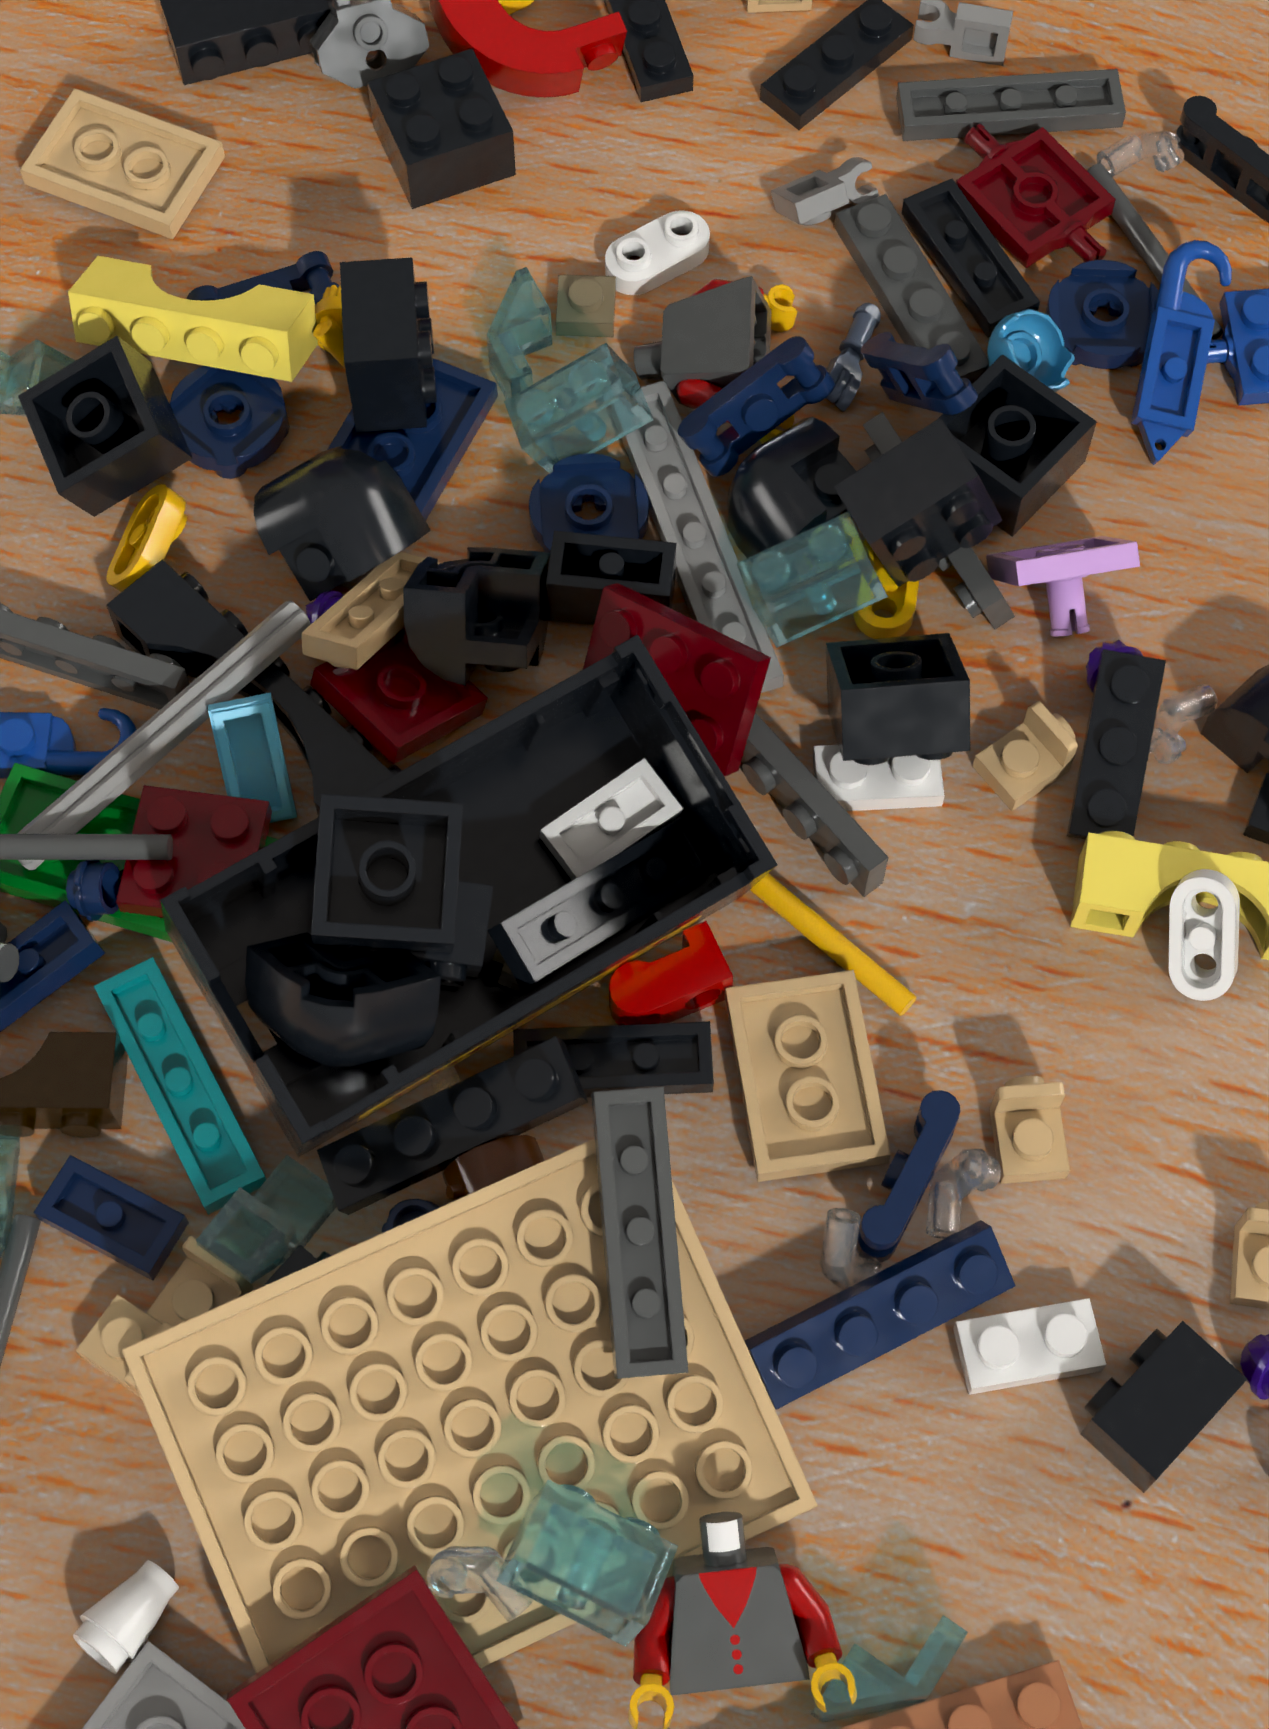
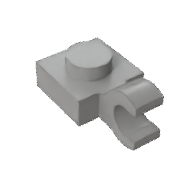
M921 0L918 19L922 20H916L913 40L924 45H950L949 57L1003 66L1013 11L959 2L957 13H954L942 0Z
M853 157L831 172L826 173L817 170L771 190L775 210L777 213L798 224L814 225L827 220L831 216L832 210L848 204L849 201L860 204L879 196L878 189L869 185L861 186L858 189L855 188L857 177L861 173L871 170L872 164L861 157Z

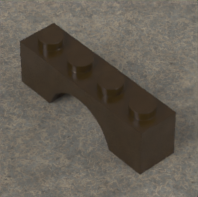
M49 1032L40 1050L26 1065L14 1073L0 1078V1134L10 1137H27L33 1135L35 1129H60L63 1134L69 1136L90 1138L99 1136L101 1129H121L128 1054L117 1033Z

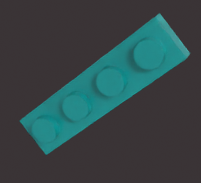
M154 958L145 960L94 985L207 1214L209 1215L267 1185L268 1181Z

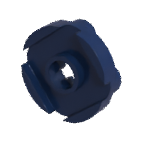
M1094 260L1081 263L1072 268L1070 276L1062 279L1060 283L1058 279L1051 289L1045 314L1049 315L1061 330L1065 342L1064 347L1074 354L1075 360L1071 365L1082 364L1093 368L1114 369L1124 366L1134 367L1142 364L1151 317L1156 309L1159 290L1151 282L1148 288L1143 281L1135 277L1136 269L1127 264L1111 260ZM1097 307L1108 308L1110 316L1119 318L1106 322L1095 318L1093 315L1096 314Z
M202 366L185 376L176 386L171 396L170 407L193 457L189 461L203 469L215 471L222 478H238L248 468L257 466L267 460L276 452L289 432L290 426L282 390L278 382L273 378ZM237 409L241 411L238 421L232 424H219L218 416L216 415L218 412L223 410L231 414Z
M594 453L572 455L553 465V472L545 476L541 483L539 478L532 487L529 498L530 526L534 538L542 546L543 552L550 553L554 531L642 539L646 534L649 521L647 490L642 480L636 474L634 479L629 472L620 468V461L610 456ZM594 502L596 510L605 511L602 515L591 520L582 519V517L574 514L575 512L582 511L583 503Z

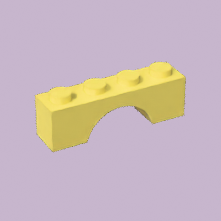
M97 256L68 291L75 340L79 343L101 346L115 336H119L140 354L289 382L294 380L318 345V340L313 335L316 327L314 294L259 284L242 294L230 298L209 301L189 300L173 296L161 290L153 281L151 265Z
M1105 831L1100 834L1088 832L1078 859L1070 927L1134 938L1140 926L1151 914L1162 907L1170 905L1171 896L1184 876L1196 870L1209 869L1224 874L1236 886L1240 898L1239 921L1252 935L1261 959L1269 960V862L1263 861L1260 856L1249 852H1233L1225 855L1200 851L1195 845L1187 842L1172 841L1157 844L1135 840L1132 835L1120 831ZM1200 892L1196 894L1197 902L1218 906L1217 899L1211 893Z

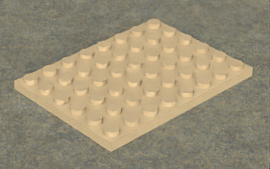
M595 1138L121 1350L256 1673L414 1565L479 1666L483 1668L645 1590L666 1577L672 1576L674 1559L681 1556L703 1554L699 1519L704 1515L717 1512L741 1513L746 1541L818 1506L673 1181L672 1188L689 1373L622 1379L614 1378Z

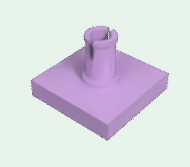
M1106 536L986 555L988 574L993 580L1015 586L1046 583L1051 622L1050 635L1054 637L1070 636L1072 631H1076V634L1090 631V626L1087 622L1083 577L1091 574L1140 567L1138 544L1136 541Z

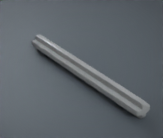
M286 601L17 834H76L209 718V704L229 701L302 637L301 633L311 625L306 613L292 601ZM45 860L18 861L28 870H34Z

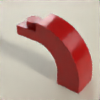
M430 0L429 6L437 28L453 54L473 48L492 86L510 93L529 97H559L579 92L584 68L587 67L588 70L595 71L614 63L622 55L627 34L619 11L570 28L543 31L530 28L516 21L503 9L498 0Z

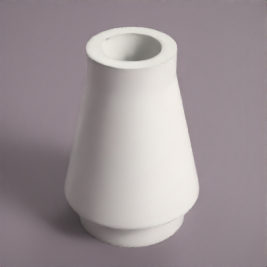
M147 1560L135 1574L80 1615L83 1624L73 1634L74 1640L97 1663L116 1674L126 1662L131 1664L142 1650L168 1601L179 1589L178 1584L161 1567Z

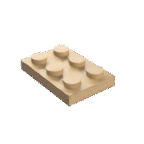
M74 88L21 167L20 172L25 185L174 239L224 160L225 153L221 141Z
M854 970L725 988V1003L757 1182L889 1163L891 1154Z

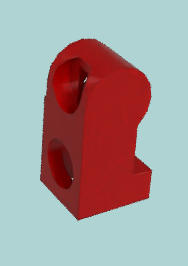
M707 921L683 930L681 950L650 963L640 960L626 962L616 969L611 976L609 984V1008L611 1016L617 1025L670 1023L725 1000V988L733 986V974Z

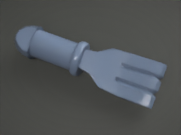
M864 303L856 309L853 314L854 320L846 339L840 343L839 350L841 353L839 356L831 359L827 367V371L834 379L835 386L826 399L831 403H835V406L843 412L850 406L860 387L863 373L859 361L864 359L861 348L871 339L874 329L880 323V310L872 303Z

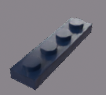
M980 1220L745 1340V1344L775 1410L1016 1285L992 1227Z

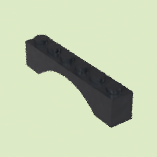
M163 560L158 562L106 605L117 635L136 653L148 657L152 653L166 655L185 668L187 676L194 678L200 676L248 634L245 626L231 611L225 609L219 613L208 602L209 597L206 591L190 573L184 572L179 575ZM280 657L238 692V694L244 697L271 692L278 723L296 742L311 770L314 803L318 817L320 814L321 793L357 796L402 771L394 764L386 768L372 755L374 749L371 743L353 725H348L344 729L331 717L332 711L330 706L314 688L306 686L302 690L289 678L290 671Z

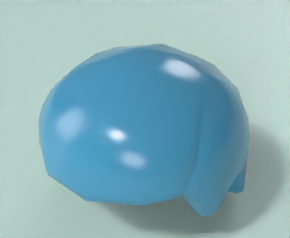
M1026 309L1004 317L994 328L987 348L989 367L1001 355H1004L1055 392L1070 384L1065 375L1075 357L1073 353L1064 347L1065 342L1062 332L1052 318L1033 309Z

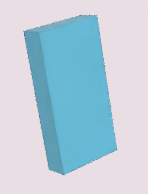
M271 692L209 704L208 713L227 796L269 801L272 809L270 823L297 818Z

